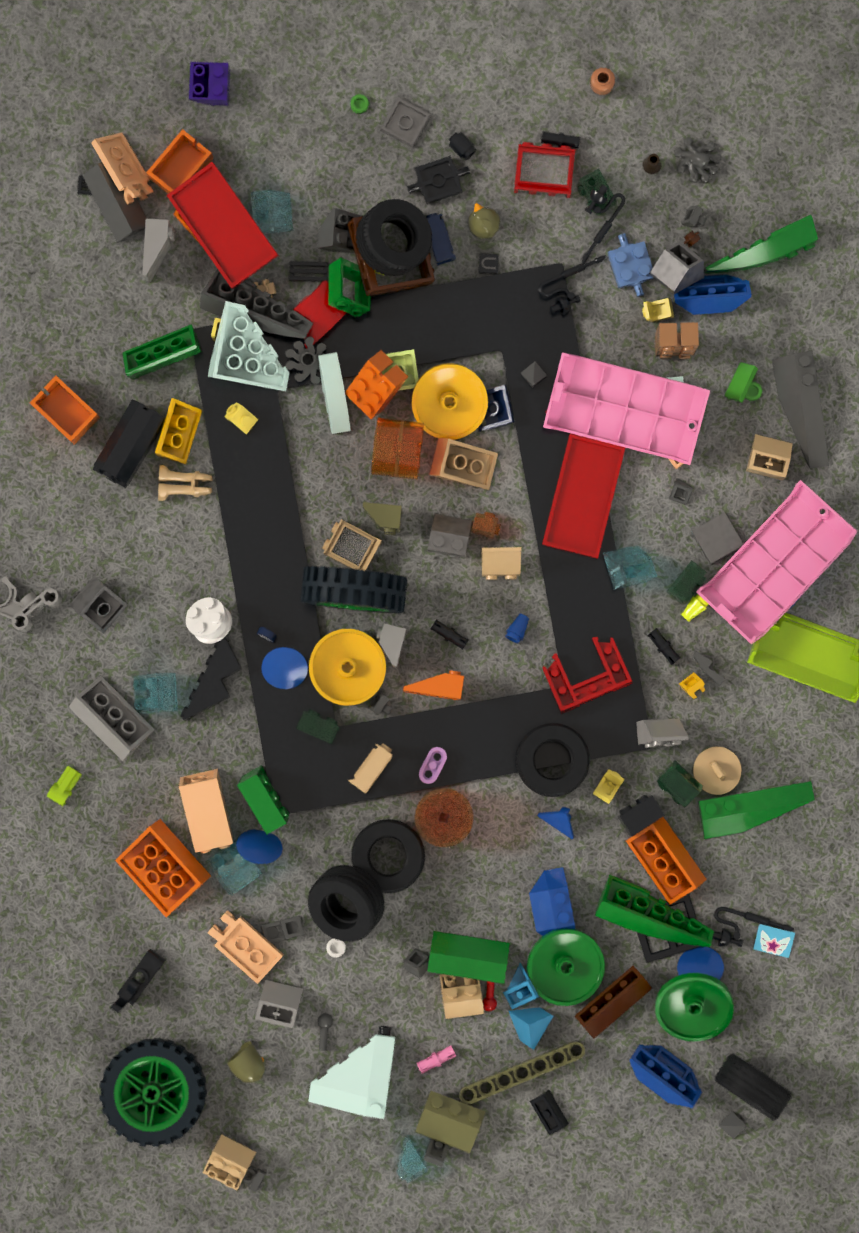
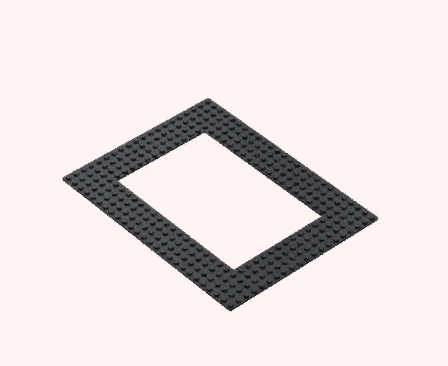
M561 263L370 297V310L359 317L346 313L313 346L315 354L316 346L319 343L326 345L322 355L337 352L342 379L357 376L366 362L380 350L385 354L414 349L416 365L495 351L502 352L559 660L571 686L606 672L592 638L598 637V642L610 643V638H613L632 679V685L617 691H611L563 714L559 710L551 689H544L356 724L336 725L333 703L323 698L317 692L309 674L310 656L316 644L321 640L315 605L300 601L304 567L308 566L279 404V390L208 377L215 344L211 337L213 325L194 328L203 351L194 355L265 768L271 785L278 794L282 806L287 809L289 814L518 773L516 753L520 742L529 731L547 723L564 724L577 731L587 744L590 760L650 749L645 748V745H638L636 722L648 720L610 514L598 559L542 545L569 435L571 434L544 428L545 411L549 406L562 352L580 356L571 307L565 315H561L559 311L553 314L550 310V307L556 304V298H567L566 293L559 292L550 297H544L539 292V285L542 282L558 276L564 271L563 264ZM560 278L544 285L543 291L550 293L559 288H566L568 290L566 278ZM262 331L264 333L262 337L268 345H272L279 356L277 359L282 367H286V363L289 360L299 363L293 357H286L285 352L288 349H293L297 353L298 349H295L293 346L296 341H301L304 348H306L304 338ZM535 361L546 373L547 377L532 388L520 373ZM287 369L289 371V378L286 389L313 384L310 381V374L306 379L298 382L294 376L296 373L302 374L303 370ZM317 369L316 376L320 378L319 383H321L320 371ZM236 402L245 407L258 419L247 434L225 418L227 409ZM264 627L274 632L277 636L275 641L270 642L257 634L259 628ZM289 647L299 651L305 657L308 672L300 685L291 689H279L270 685L265 680L262 674V662L264 657L273 649ZM547 742L541 745L535 754V766L537 769L571 763L568 749L558 742ZM383 743L392 749L391 754L393 757L366 794L348 780L355 779V773L373 748L377 749L376 744L381 746ZM440 747L445 750L447 760L437 780L431 784H426L419 778L420 768L432 748ZM439 753L434 754V760L439 761L441 755ZM426 771L425 777H432V772Z

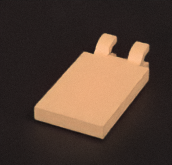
M122 132L96 138L92 141L91 144L119 191H124L126 204L133 203V198L139 197L140 201L148 198V194L154 192L147 184L150 179Z
M227 910L220 919L228 926L222 932L214 924L208 931V934L217 940L214 946L258 984L284 954L244 918L240 916L236 920L233 914Z

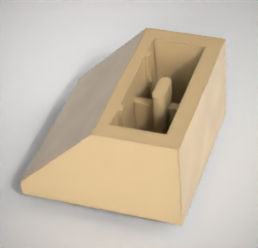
M755 434L746 472L783 481L787 475L793 443Z
M440 974L445 1019L484 1014L480 980Z
M221 1135L203 1173L229 1188L238 1190L256 1152Z

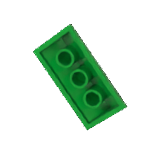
M188 325L122 352L126 376L133 380L203 352L193 325Z

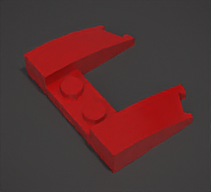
M598 637L592 638L606 672L571 686L557 653L552 656L555 661L548 669L544 666L542 667L561 714L611 691H617L632 685V679L613 638H610V643L598 642Z

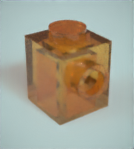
M484 512V514L476 513L471 533L493 539L494 534H499L501 524H498V518H495V514Z

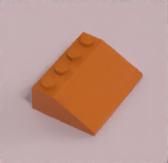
M161 819L150 825L115 860L165 917H168L211 877L208 871Z

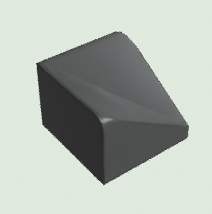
M415 948L403 961L404 968L409 973L421 978L428 970L429 956Z

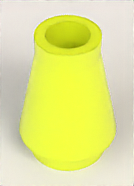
M697 594L691 598L681 615L690 622L697 615L705 611L709 604Z

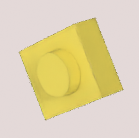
M670 298L654 302H643L642 312L647 321L656 322L674 317Z
M237 402L227 409V414L225 415L227 420L231 421L245 434L258 421L252 413Z
M608 769L593 794L609 804L623 783L624 778L619 773Z

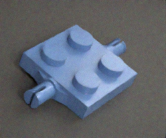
M626 233L620 234L618 237L621 247L607 253L618 289L627 286L634 287L637 297L643 296L645 294L641 284L647 280L654 279L650 275L653 267L645 242L628 244Z

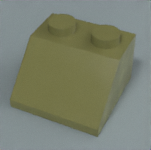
M363 502L364 511L381 531H384L385 535L395 536L396 532L400 533L402 506Z

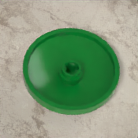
M570 928L553 930L542 936L532 947L527 961V974L538 995L545 1001L559 1006L576 1005L590 998L599 988L605 971L603 953L598 944L588 934Z
M686 973L670 979L661 987L655 1001V1013L660 1026L673 1037L685 1041H704L719 1035L728 1027L734 1013L733 998L726 985L717 978L702 973Z

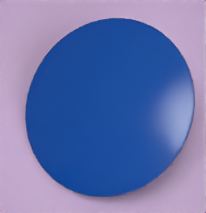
M280 647L273 649L263 659L262 674L265 680L276 688H294L300 685L307 676V661L299 651L293 648Z
M256 829L242 833L236 843L239 854L247 861L256 864L274 862L281 856L283 850L282 843L276 835L272 833L266 834L265 831Z
M700 946L687 950L681 955L677 964L678 975L702 973L720 980L724 972V963L721 956L715 950Z

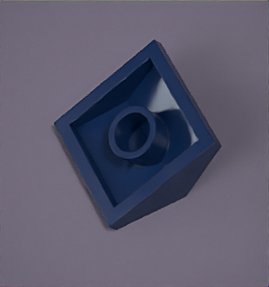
M506 385L486 390L488 396V408L485 415L487 426H483L481 423L478 427L479 432L513 423L514 418Z

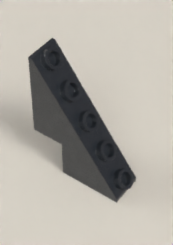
M226 637L215 643L214 648L216 650L213 655H209L205 664L208 667L205 673L201 672L197 680L199 686L197 690H192L189 697L191 702L188 707H184L180 717L184 721L230 698L222 680L242 670Z

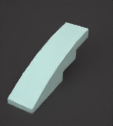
M337 352L318 355L322 390L325 395L331 433L351 431Z

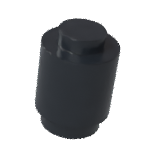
M456 132L449 138L450 143L448 146L461 159L468 160L476 152L474 144L462 132L459 134Z

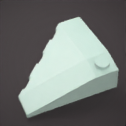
M226 301L211 356L208 377L286 391L289 371L279 363L277 359L279 356L272 345L266 343L262 337L264 333L256 322H252L247 314L249 311L245 305Z
M374 1035L370 1038V1043L363 1048L359 1046L348 1054V1059L341 1064L337 1062L326 1071L327 1074L322 1078L314 1079L310 1085L308 1102L362 1116L384 1119L395 1037Z

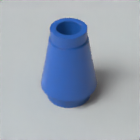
M519 614L506 630L507 634L505 637L514 643H519L520 640H523L529 618Z

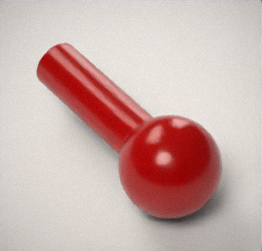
M487 981L486 997L482 1002L483 1009L490 1012L496 1009L497 1001L494 998L495 982Z

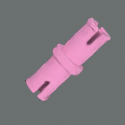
M450 1045L437 1053H431L432 1055L417 1062V1066L423 1074L436 1066H442V1063L456 1057V1054Z

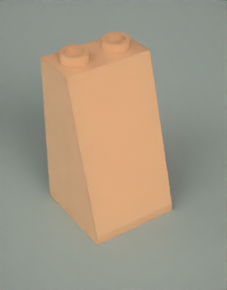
M218 769L180 777L179 790L195 853H208L213 848L225 849L233 844V835Z

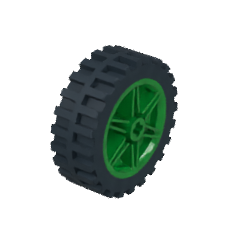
M307 566L304 567L300 601L330 608L380 613H403L408 579L396 574L361 569Z
M154 1038L133 1043L120 1051L110 1061L109 1066L103 1073L104 1077L99 1087L101 1088L99 1102L102 1101L103 1105L102 1113L103 1115L106 1114L108 1125L113 1126L117 1130L115 1133L119 1136L123 1135L130 1143H140L139 1146L144 1147L146 1145L158 1147L161 1144H170L174 1140L180 1139L194 1126L204 1109L207 1090L205 1087L206 1078L201 1071L202 1067L194 1059L195 1056L192 1053H188L184 1046L174 1044V1041L171 1040L165 1041L160 1040L161 1038ZM143 1071L149 1072V1076L147 1078H144L142 1076ZM162 1073L168 1074L167 1080L161 1078ZM134 1086L138 1089L136 1094L130 1092L131 1087ZM150 1088H152V1091L156 1090L155 1098L148 1095ZM170 1091L176 1092L175 1098L169 1096ZM143 1104L145 1106L144 1112L138 1111L139 1105ZM161 1106L164 1108L165 1111L163 1114L158 1113V1107Z

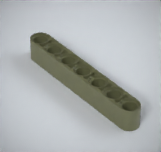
M571 1041L472 1082L461 1088L459 1093L460 1100L468 1105L579 1060L585 1054V1047L580 1041ZM572 1046H581L580 1054L573 1055L571 1053ZM560 1052L563 1054L564 1057L561 1062L553 1061L555 1053ZM543 1060L546 1065L544 1069L538 1070L535 1068V1062ZM520 1067L528 1070L525 1077L517 1075V1070ZM507 1075L510 1081L508 1084L502 1085L498 1081L499 1077ZM484 1082L492 1085L489 1092L481 1090V1085ZM471 1090L474 1096L472 1099L467 1100L463 1097V1092Z

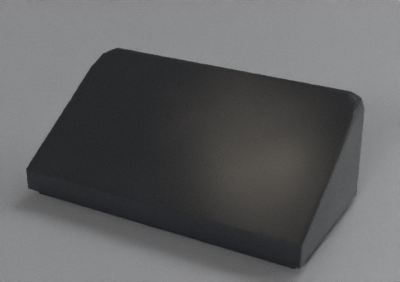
M550 1090L530 1101L549 1135L569 1124Z

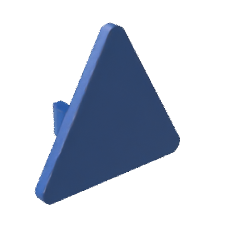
M562 807L560 811L538 813L537 816L570 839L574 838L570 822L572 815L568 814L569 808Z

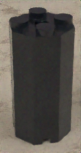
M132 399L94 463L92 470L106 476V479L126 489L163 428L165 417Z

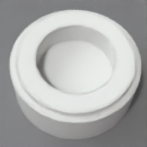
M331 939L327 943L326 949L330 956L340 957L345 953L346 945L344 941Z

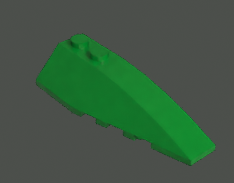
M808 215L771 233V236L766 241L764 239L755 241L750 246V249L742 248L735 252L732 258L726 256L705 267L704 273L718 274L747 270L778 261L785 257L791 259L797 256V252L802 249L808 251L814 248L818 236L812 216Z
M809 781L697 801L704 839L745 832L810 803L815 798L812 782Z
M609 875L599 899L595 916L647 936L688 945L711 946L714 934L712 929L694 918L688 919L678 908L674 910L666 905L665 900L661 898L658 900L651 896V892L647 889Z

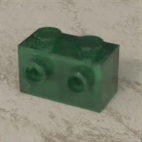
M599 168L578 180L579 186H577L580 195H585L588 200L586 202L587 207L592 202L590 199L592 189L597 192L602 184L609 188ZM610 188L604 194V197L608 200L601 205L596 204L601 209H604L613 196ZM616 199L613 201V203L608 209L614 207L617 204Z
M691 560L666 592L679 603H682L684 600L688 602L694 595L692 590L695 586L700 587L706 580L704 575L707 572Z
M309 709V712L304 711L296 729L333 745L340 726H337L338 721L329 717L326 720L319 718L320 713Z
M676 760L659 775L656 781L663 791H667L673 800L684 808L703 788V785Z

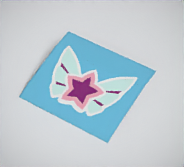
M759 924L753 949L789 958L795 933Z

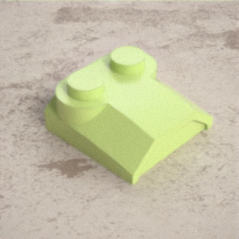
M414 349L386 354L393 363L381 373L384 375L397 365L408 376L398 391L414 388L419 379Z

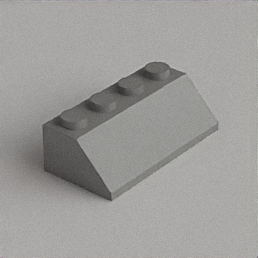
M102 676L79 693L69 706L122 761L131 755L155 730Z

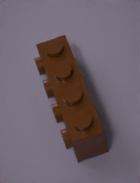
M632 966L574 1017L594 1039L653 988L640 972Z

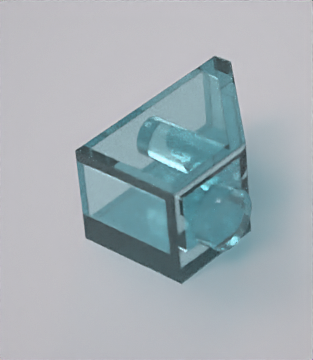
M408 1135L404 1138L398 1161L399 1169L396 1170L400 1179H405L407 1183L428 1171Z

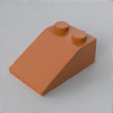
M449 670V674L444 673L404 686L403 692L461 701L464 676H461L459 671Z

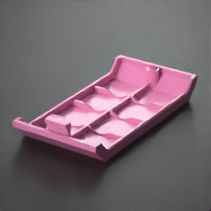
M562 352L543 427L690 465L710 390ZM693 423L695 425L694 428H690L689 424Z
M800 480L787 499L717 574L700 587L696 593L749 643L753 644L772 628L850 545L857 531ZM821 510H825L824 514H820Z

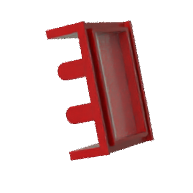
M531 142L519 144L514 193H518V190H525L533 195L537 194V192L548 193V196L566 194L567 198H570L575 149H571L570 146L555 148L550 144L535 146Z

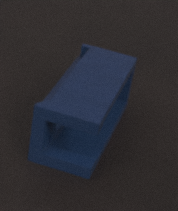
M432 213L427 215L426 219H428L432 232L431 248L437 266L454 261L455 255L453 254V248L444 220L442 219V214Z

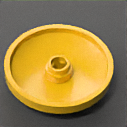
M446 363L430 368L418 379L412 392L411 405L417 423L425 432L435 438L456 440L468 436L480 426L487 412L488 396L483 382L475 372L463 365Z
M355 629L333 631L325 635L316 644L311 653L309 674L312 684L317 692L331 703L341 706L361 704L373 697L384 681L386 674L384 653L379 644L362 631Z

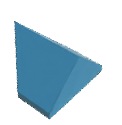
M520 963L508 989L503 992L511 1009H515L539 997Z
M540 1007L509 1011L520 1041L534 1050L554 1016Z

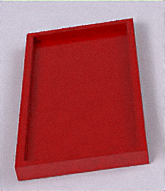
M214 162L209 163L166 195L231 289L237 287L279 256Z
M574 434L569 435L542 545L598 559L625 447Z

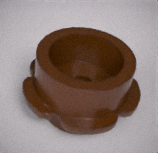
M693 230L684 236V244H687L689 248L701 239L698 235L699 232L694 233Z

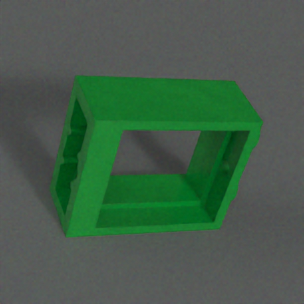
M339 258L329 264L328 305L355 317H359L370 310V296H366L358 264L344 258ZM343 278L355 282V301L343 296Z

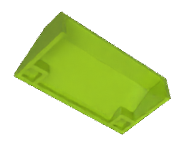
M785 613L763 637L753 643L747 663L853 703L857 702L859 698L858 639Z

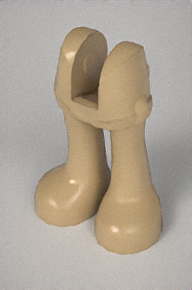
M159 465V482L182 481L191 482V485L159 483L158 501H165L169 495L173 494L193 495L198 498L199 496L212 493V488L198 487V481H212V475L200 473L199 471L194 473L170 471L165 465Z

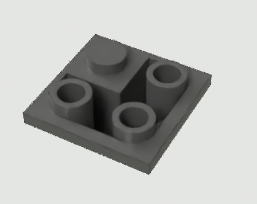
M333 208L318 230L317 248L332 252L355 253L348 223L353 218L362 216Z

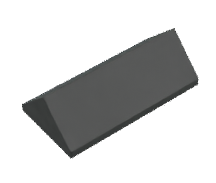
M103 162L96 164L82 175L117 243L145 229L147 217L137 198H133V203L126 204L124 191L118 190Z

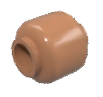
M607 68L596 69L590 79L591 89L599 95L610 93L615 84L614 73Z

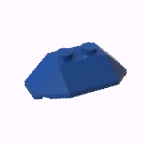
M725 274L704 276L701 280L674 294V300L676 304L693 315L732 312L751 298L752 294L748 280H742Z
M563 867L543 871L529 893L536 932L544 936L548 932L557 929H576Z
M639 1045L629 1061L637 1080L668 1103L690 1108L694 1107L702 1094V1090L699 1088L695 1074L689 1066L661 1045Z

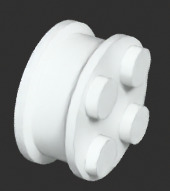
M207 597L198 600L188 609L186 626L200 642L213 644L222 640L229 633L232 626V616L219 600Z

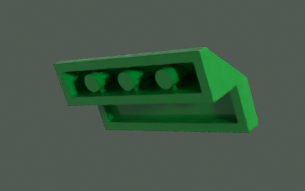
M433 931L427 972L504 984L510 943Z

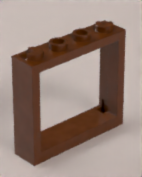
M362 217L353 218L348 223L366 296L423 287L435 281L433 274L435 270L431 266V254L429 252L426 259L418 265L422 279L378 286L374 270L362 259L361 253L357 248L356 231Z

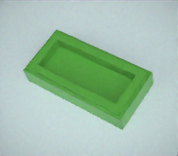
M740 362L725 393V397L742 403L758 368Z

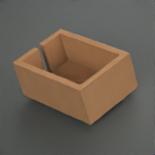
M698 322L680 323L681 333H677V323H659L655 332V356H660L662 360L671 359V356H679V359H690V356L695 354L699 346Z

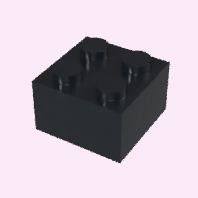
M643 795L635 800L636 805L633 807L628 805L619 811L620 815L617 817L629 836H634L665 816L653 795L649 797Z

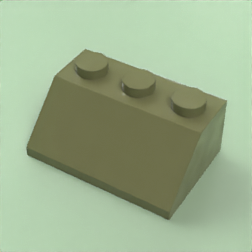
M430 1091L415 1133L470 1153L482 1124L485 1111Z

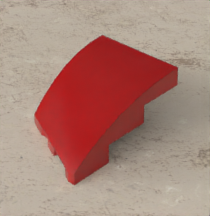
M326 280L310 295L304 297L293 309L313 323L311 330L306 338L309 336L314 338L313 345L347 313L328 305L329 283Z

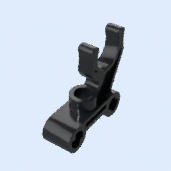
M149 949L117 993L119 998L110 1008L116 1013H120L128 1003L133 1006L166 959L152 949ZM138 972H141L145 975V981L143 983H140L136 980V974Z

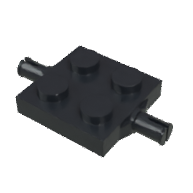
M451 156L415 167L417 183L407 186L409 194L420 190L427 205L462 193L460 177L470 174L468 166L457 170L453 165Z

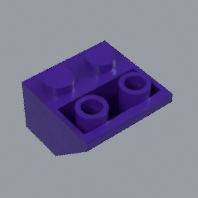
M190 62L189 100L205 105L229 106V64Z

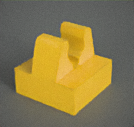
M694 672L679 683L681 688L693 699L697 698L695 695L697 690L705 691V683Z

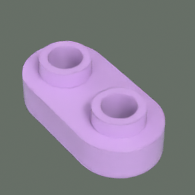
M435 747L429 751L419 771V778L422 782L431 784L437 780L447 760V754L444 749ZM439 753L441 759L439 761L434 760V754ZM428 770L432 772V777L430 778L425 777V772Z

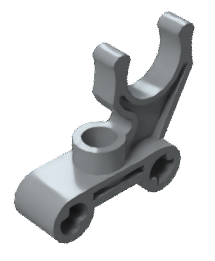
M8 577L2 578V582L9 588V597L6 602L0 604V615L11 619L13 627L22 633L32 629L33 623L31 618L46 606L58 608L62 604L61 594L51 588L44 590L38 596L31 592L18 602L19 590ZM50 595L55 596V600L53 602H51L50 600L48 601ZM21 619H25V620L23 621V622H24V626L19 627L20 624H21L19 621H20Z

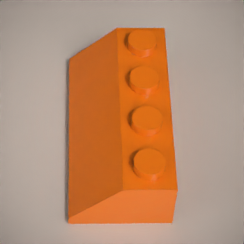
M664 817L626 840L669 905L695 890L707 880Z

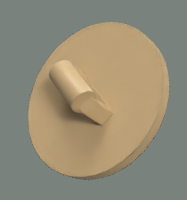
M711 747L702 751L696 758L693 765V776L697 785L703 791L713 795H721L730 792L737 786L741 778V764L737 756L729 749Z

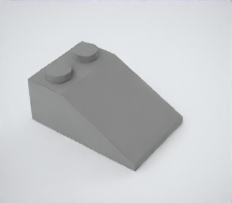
M145 220L142 275L146 283H151L170 250L172 241H175L176 233L169 220Z

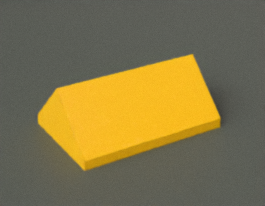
M171 398L155 454L165 459L186 464L202 410Z

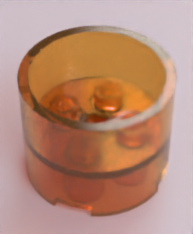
M378 417L371 475L418 479L424 423Z
M447 788L433 790L427 793L417 805L415 811L416 828L421 837L434 846H454L463 841L471 831L473 825L472 807L468 800L455 790ZM442 812H444L445 815L449 814L450 816L447 819V823L439 821V818L441 817L440 814Z

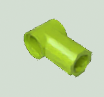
M67 766L58 782H55L50 788L47 797L64 807L66 799L72 795L71 791L82 774Z

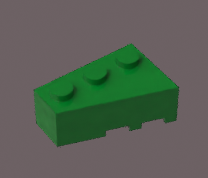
M261 765L243 775L237 786L265 833L269 834L287 824L289 813L282 806L279 796L271 785L263 766Z

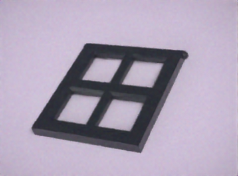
M689 893L671 905L665 900L666 905L669 907L684 903L688 919L694 918L697 920ZM637 932L646 963L700 947L688 944L677 945L676 942L668 941L669 948L651 953L647 940L648 936Z

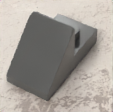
M430 1138L423 1160L442 1167L449 1145Z

